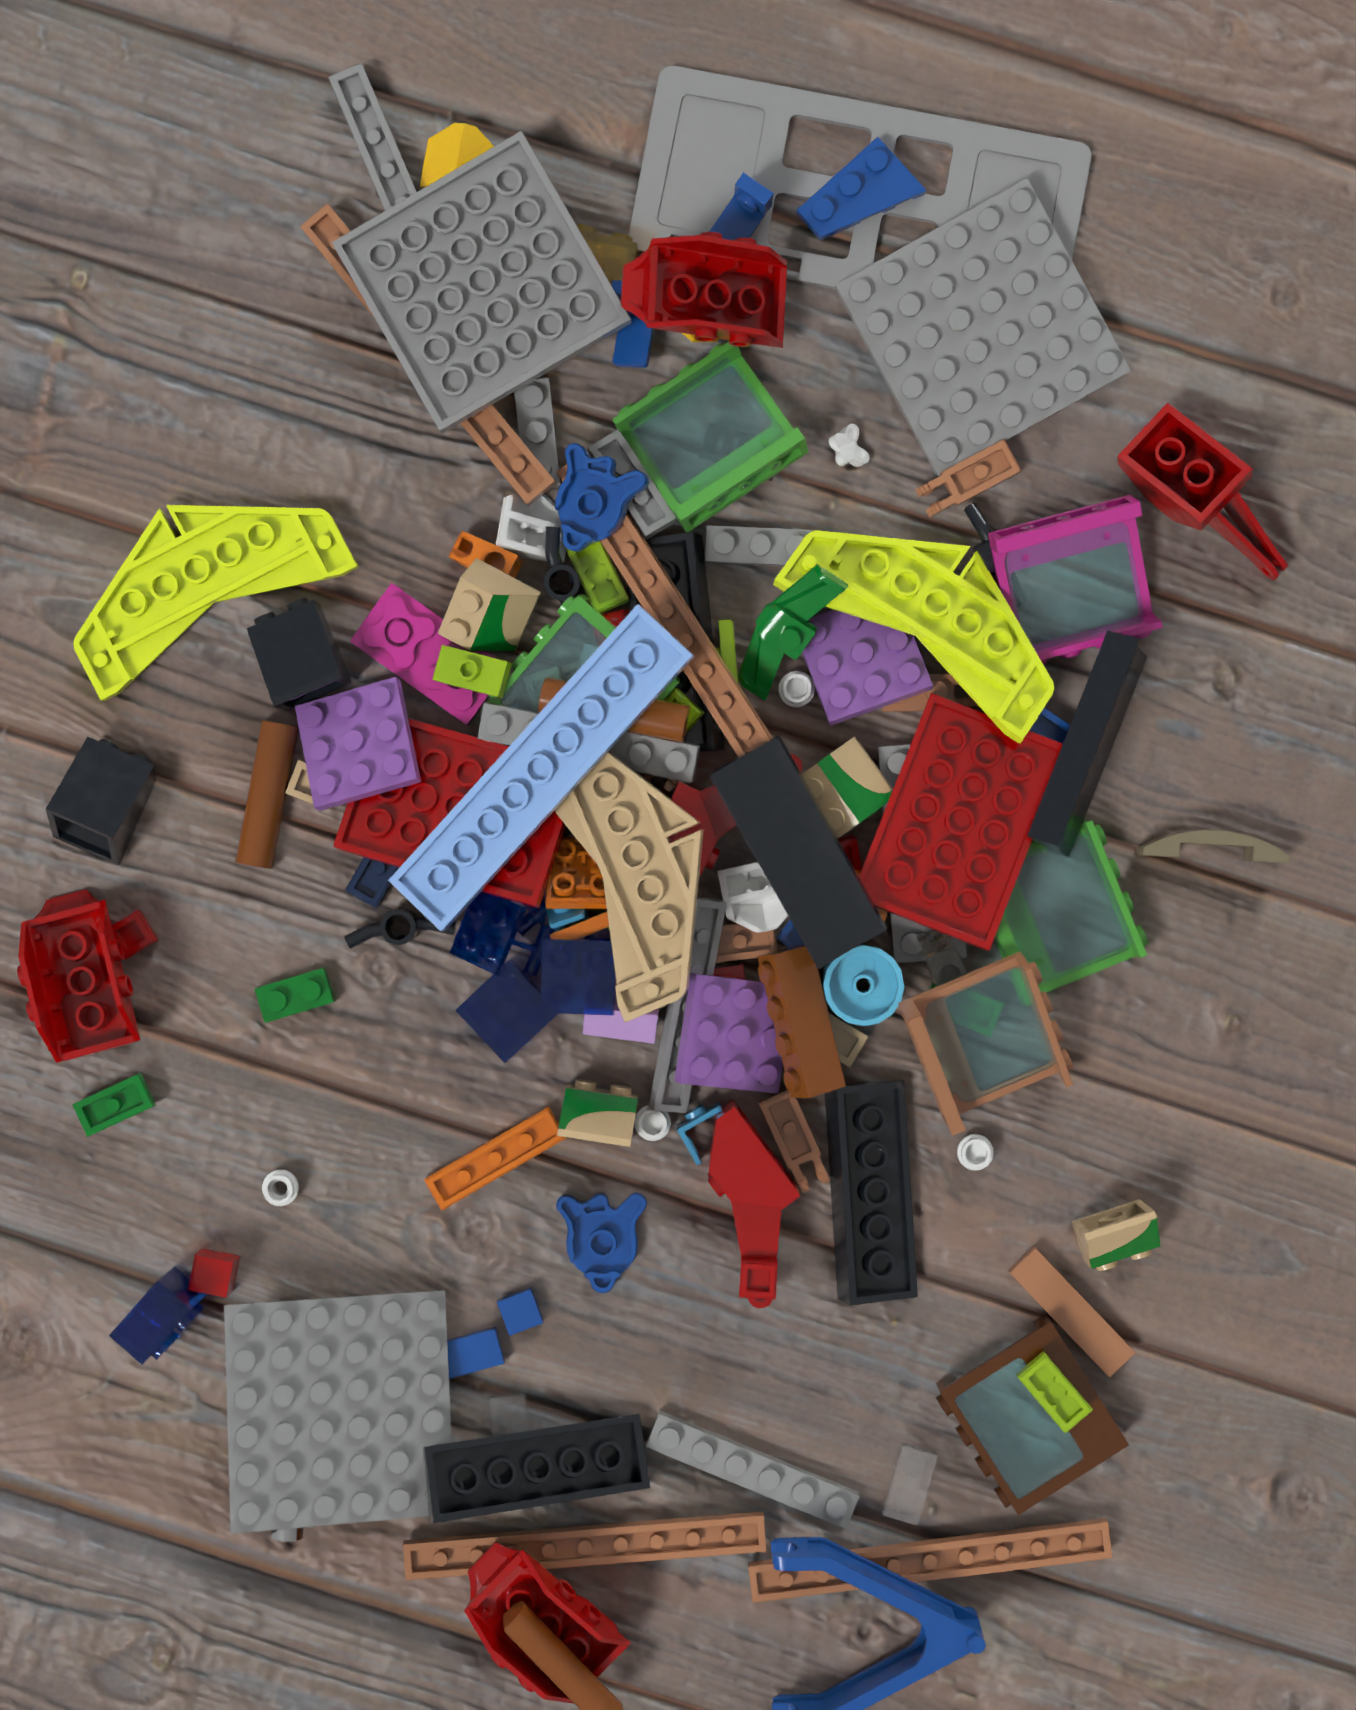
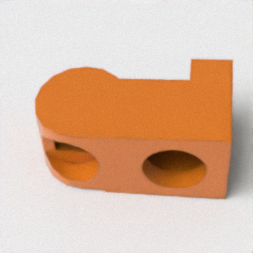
M464 531L460 532L448 558L466 568L478 558L515 579L524 563L518 555Z

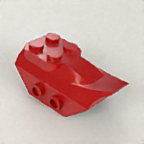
M703 232L700 235L652 238L648 249L643 254L623 266L621 307L640 318L647 328L695 335V340L713 342L718 338L729 340V345L735 347H748L751 344L783 348L787 260L769 246L757 245L756 240L752 238L722 239V234L717 232Z
M87 889L46 900L43 908L34 919L21 922L18 954L20 966L17 967V974L21 985L26 987L29 1001L26 1002V1011L32 1023L35 1022L36 1029L55 1062L59 1063L86 1057L140 1041L130 996H133V985L130 977L127 974L124 975L121 961L125 958L124 950L120 940H115L106 900L99 901L95 899Z
M494 1542L468 1570L471 1590L470 1601L464 1610L485 1648L490 1653L492 1660L500 1668L510 1670L518 1677L520 1684L527 1691L537 1693L542 1699L573 1703L504 1632L503 1614L517 1602L524 1601L597 1678L631 1644L629 1640L619 1633L618 1627L612 1620L586 1598L576 1595L575 1590L567 1581L555 1578L523 1549L514 1550Z

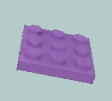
M837 610L825 612L808 620V622L817 627V631L802 651L829 726L933 690V684L913 635Z
M397 677L295 706L313 805L318 811L421 782L402 685Z
M690 973L675 1082L778 1094L783 1062L776 1050V1032L773 1021L767 1013L766 1005L768 999L765 987L761 981Z

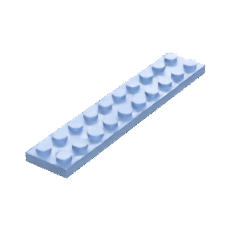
M637 604L388 881L440 931H445L695 656L643 607Z

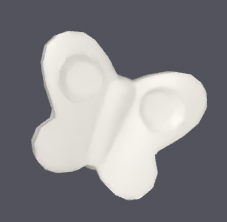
M849 424L840 433H836L829 438V445L836 451L835 460L839 466H845L849 463L853 466L861 467L870 459L867 451L857 444L859 428L855 424Z

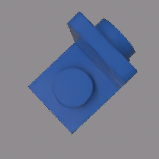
M743 172L735 183L733 198L709 232L722 234V239L728 240L750 238L772 207L774 193Z
M612 280L611 286L621 301L622 280ZM626 310L632 323L617 331L612 361L617 367L647 368L655 329L647 328L640 318Z

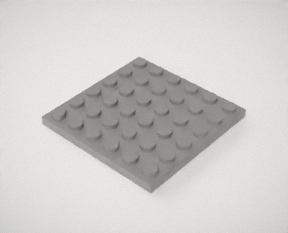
M522 131L332 242L441 434L632 323L626 310L621 307V301Z
M1028 177L839 282L834 287L936 477L941 476L940 473L1003 439L1007 441L1131 372Z
M445 1290L224 1305L231 1534L429 1516L423 1447L452 1443Z

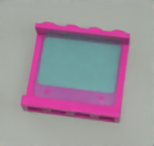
M1131 495L988 533L999 589L1043 664L1047 662V659L1056 656L1069 658L1081 654L1082 649L1093 646L1101 648L1107 630L1136 638H1144L1150 636L1153 630L1163 628L1162 621L1152 611L1136 517L1142 516L1140 501Z

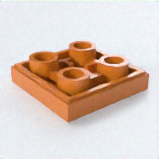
M562 837L546 886V909H607L603 876L597 863L576 837Z

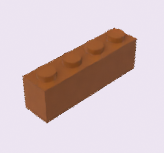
M805 945L791 946L757 956L759 961L758 975L765 987L768 999L766 1005L767 1013L774 1024L776 1032L775 1046L782 1058L785 1070L783 1076L784 1084L790 1092L791 1098H811L846 1087L818 968Z

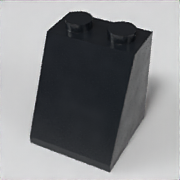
M302 598L288 604V611L275 616L274 612L261 615L254 619L255 625L246 628L273 706L285 711L292 710L295 706L308 703L353 683L320 604L315 600L308 601L307 598Z
M87 736L46 807L53 837L119 865L156 782L155 767L152 762L140 754L133 753L130 755L120 751L115 744L108 740L100 739L97 741Z

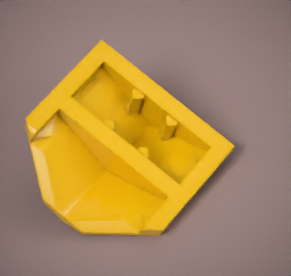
M453 123L428 138L420 189L427 187L493 148L494 145L476 126L465 123Z

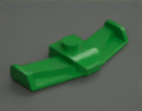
M817 564L773 602L767 603L756 618V627L738 673L741 685L759 698L766 700L784 653L795 661L817 631V627L808 622V620L840 593L844 592L848 584Z

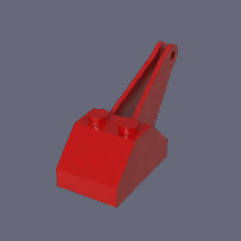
M1167 402L1117 456L1118 465L1146 500L1174 522L1200 531L1208 524L1245 555L1266 577L1275 581L1279 577V573L1275 568L1284 571L1288 564L1276 550L1238 492L1252 478L1253 468ZM1222 508L1225 509L1251 543L1220 513Z
M790 754L801 773L802 762L800 758ZM679 782L671 800L700 823L670 836L669 839L672 843L697 831L704 830L700 875L705 867L712 870L721 850L715 847L717 840L737 824L715 785L699 791Z
M732 1098L722 1106V1111L715 1114L708 1159L709 1173L707 1175L709 1178L707 1180L719 1197L726 1194L731 1201L741 1258L777 1260L781 1211L801 1195L796 1182ZM748 1298L750 1304L759 1309L766 1308L773 1300Z

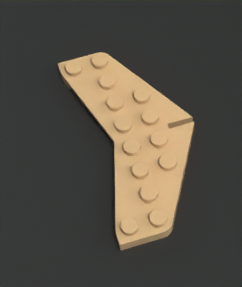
M608 751L555 809V812L597 863L603 876L617 982L615 986L617 1005L624 1022H628L681 999L688 991L704 830L697 831L671 843L670 836L693 827L700 822Z

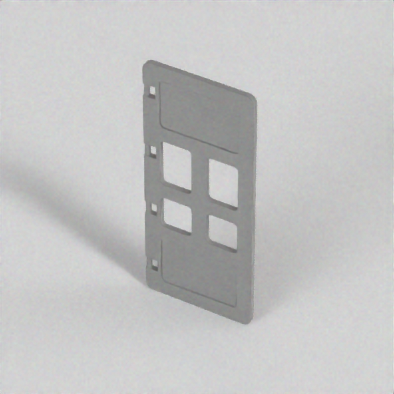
M667 66L660 72L629 229V243L635 251L644 253L648 249L652 238L692 236L709 232L733 198L735 183L744 172L774 193L772 207L750 238L756 240L757 245L769 246L783 258L801 261L800 272L787 270L788 280L835 289V285L875 263L874 254L882 217L889 215L932 223L938 228L1028 177L1072 260L1092 155L1089 147L1078 141L690 68ZM793 118L866 130L871 136L870 143L879 137L893 154L896 141L899 138L946 145L952 150L945 193L941 196L925 194L914 200L912 198L896 205L895 208L887 212H880L862 220L861 223L854 226L849 255L844 259L770 245L767 240L776 197L783 195L808 200L834 177L791 169L783 165L782 159L789 123Z

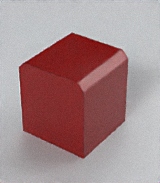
M200 1249L194 1255L188 1290L227 1298L234 1291L241 1256L209 1249Z

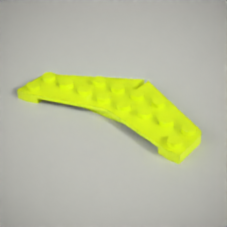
M166 505L181 533V536L176 537L163 510L159 508L74 638V650L100 700L106 701L120 694L214 603L336 578L359 568L333 517L327 511L320 508Z
M819 530L812 531L803 538L775 578L774 586L785 592L814 566L820 565L848 584L847 589L825 607L916 636L997 727L1020 744L1053 695L1054 683L977 551L958 576L954 571L967 554L970 546Z

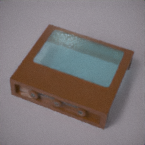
M1046 1315L1033 1321L1037 1329L947 1386L943 1380L936 1383L941 1393L936 1399L947 1416L954 1413L960 1423L959 1426L955 1427L966 1447L973 1443L980 1454L974 1459L986 1478L991 1474L994 1476L999 1484L998 1487L994 1488L997 1496L1005 1508L1012 1505L1018 1515L1129 1446ZM1043 1351L1093 1409L1067 1433L1062 1431L1016 1376L1021 1369Z

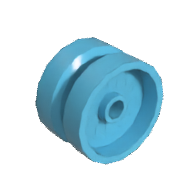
M862 943L831 961L823 968L821 984L825 1001L834 1014L847 1023L860 1026L879 1024L894 1013L899 1006L898 1003L902 1000L904 991L902 971L893 957L876 946ZM861 978H866V981L870 983L868 990L862 988L858 991L856 988L857 981Z

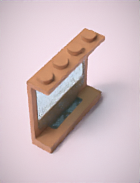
M1021 951L898 1003L942 1118L952 1136L965 1131L960 1114L1057 1073L1066 1088L1073 1085L1069 1070L1074 1069L1072 1061L1066 1049H1060L1058 1042L1063 1040L1062 1033L1055 1020L1050 1021L1048 1013L1053 1011L1052 1004L1046 992H1040L1038 984L1043 982L1041 973L1034 961L1028 963Z

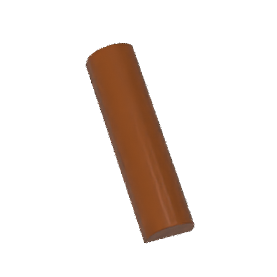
M551 677L545 678L539 697V713L568 681ZM656 699L627 732L684 743L691 706Z
M261 721L235 860L236 863L273 869L286 799L285 792L289 783L299 727Z
M524 1601L517 1602L503 1614L504 1632L580 1710H623V1704Z

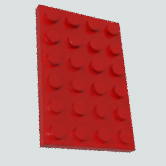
M931 693L859 874V878L875 907L989 951L1032 842V839L1027 837L1063 744L1028 731L1025 738L1019 744L1005 735L987 714Z
M408 718L421 782L347 803L333 847L340 851L400 868L509 746L477 739L478 737ZM555 811L481 892L535 908L540 907L566 827Z

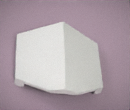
M517 493L504 497L496 546L510 551L520 558L547 561L545 556L546 526L560 527L559 553L564 563L566 547L563 544L562 523L558 510H555V503L544 494L529 507Z
M758 862L717 871L723 901L727 903L725 913L728 920L756 933L779 928L788 917Z

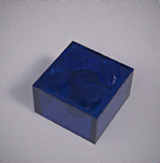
M511 958L455 1011L496 1055L506 1063L558 1015L561 1010Z
M173 1267L156 1281L109 1336L141 1365L151 1356L157 1361L180 1337L176 1330L181 1333L202 1312L204 1308L199 1303L207 1294L188 1290L190 1279L179 1269Z

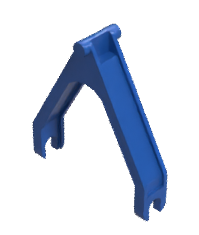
M823 1537L777 1538L771 1542L774 1569L779 1571H825L916 1617L921 1623L920 1632L911 1645L820 1694L777 1695L773 1697L772 1710H864L971 1652L979 1654L985 1650V1639L977 1611L974 1608L962 1607Z

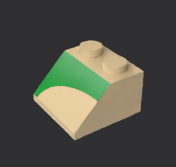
M476 558L460 577L438 634L469 651H515L541 592Z
M855 736L802 773L804 780L837 839L888 803L893 790Z
M576 1079L574 1085L568 1084L565 1090L557 1136L630 1147L639 1095L632 1094V1088L621 1085H611L610 1090L596 1088L597 1083L588 1080Z
M1140 1199L1071 1221L1084 1262L1090 1269L1096 1268L1097 1271L1108 1270L1116 1267L1118 1260L1130 1256L1132 1260L1142 1259L1150 1256L1152 1249L1161 1247L1156 1213Z

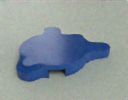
M572 443L565 450L567 474L559 487L555 499V510H558L562 523L564 546L571 551L579 552L592 543L607 539L621 527L630 501L648 487L649 479L644 472L639 470L616 477L614 474L616 468L614 458L609 456L591 458L584 446Z
M603 1192L595 1194L586 1201H580L570 1194H564L557 1199V1211L565 1219L568 1228L566 1245L569 1259L577 1269L584 1273V1276L590 1281L592 1288L596 1292H609L613 1288L616 1279L635 1259L638 1245L636 1223L647 1205L646 1197L639 1192L630 1194L616 1208L610 1206L609 1198Z

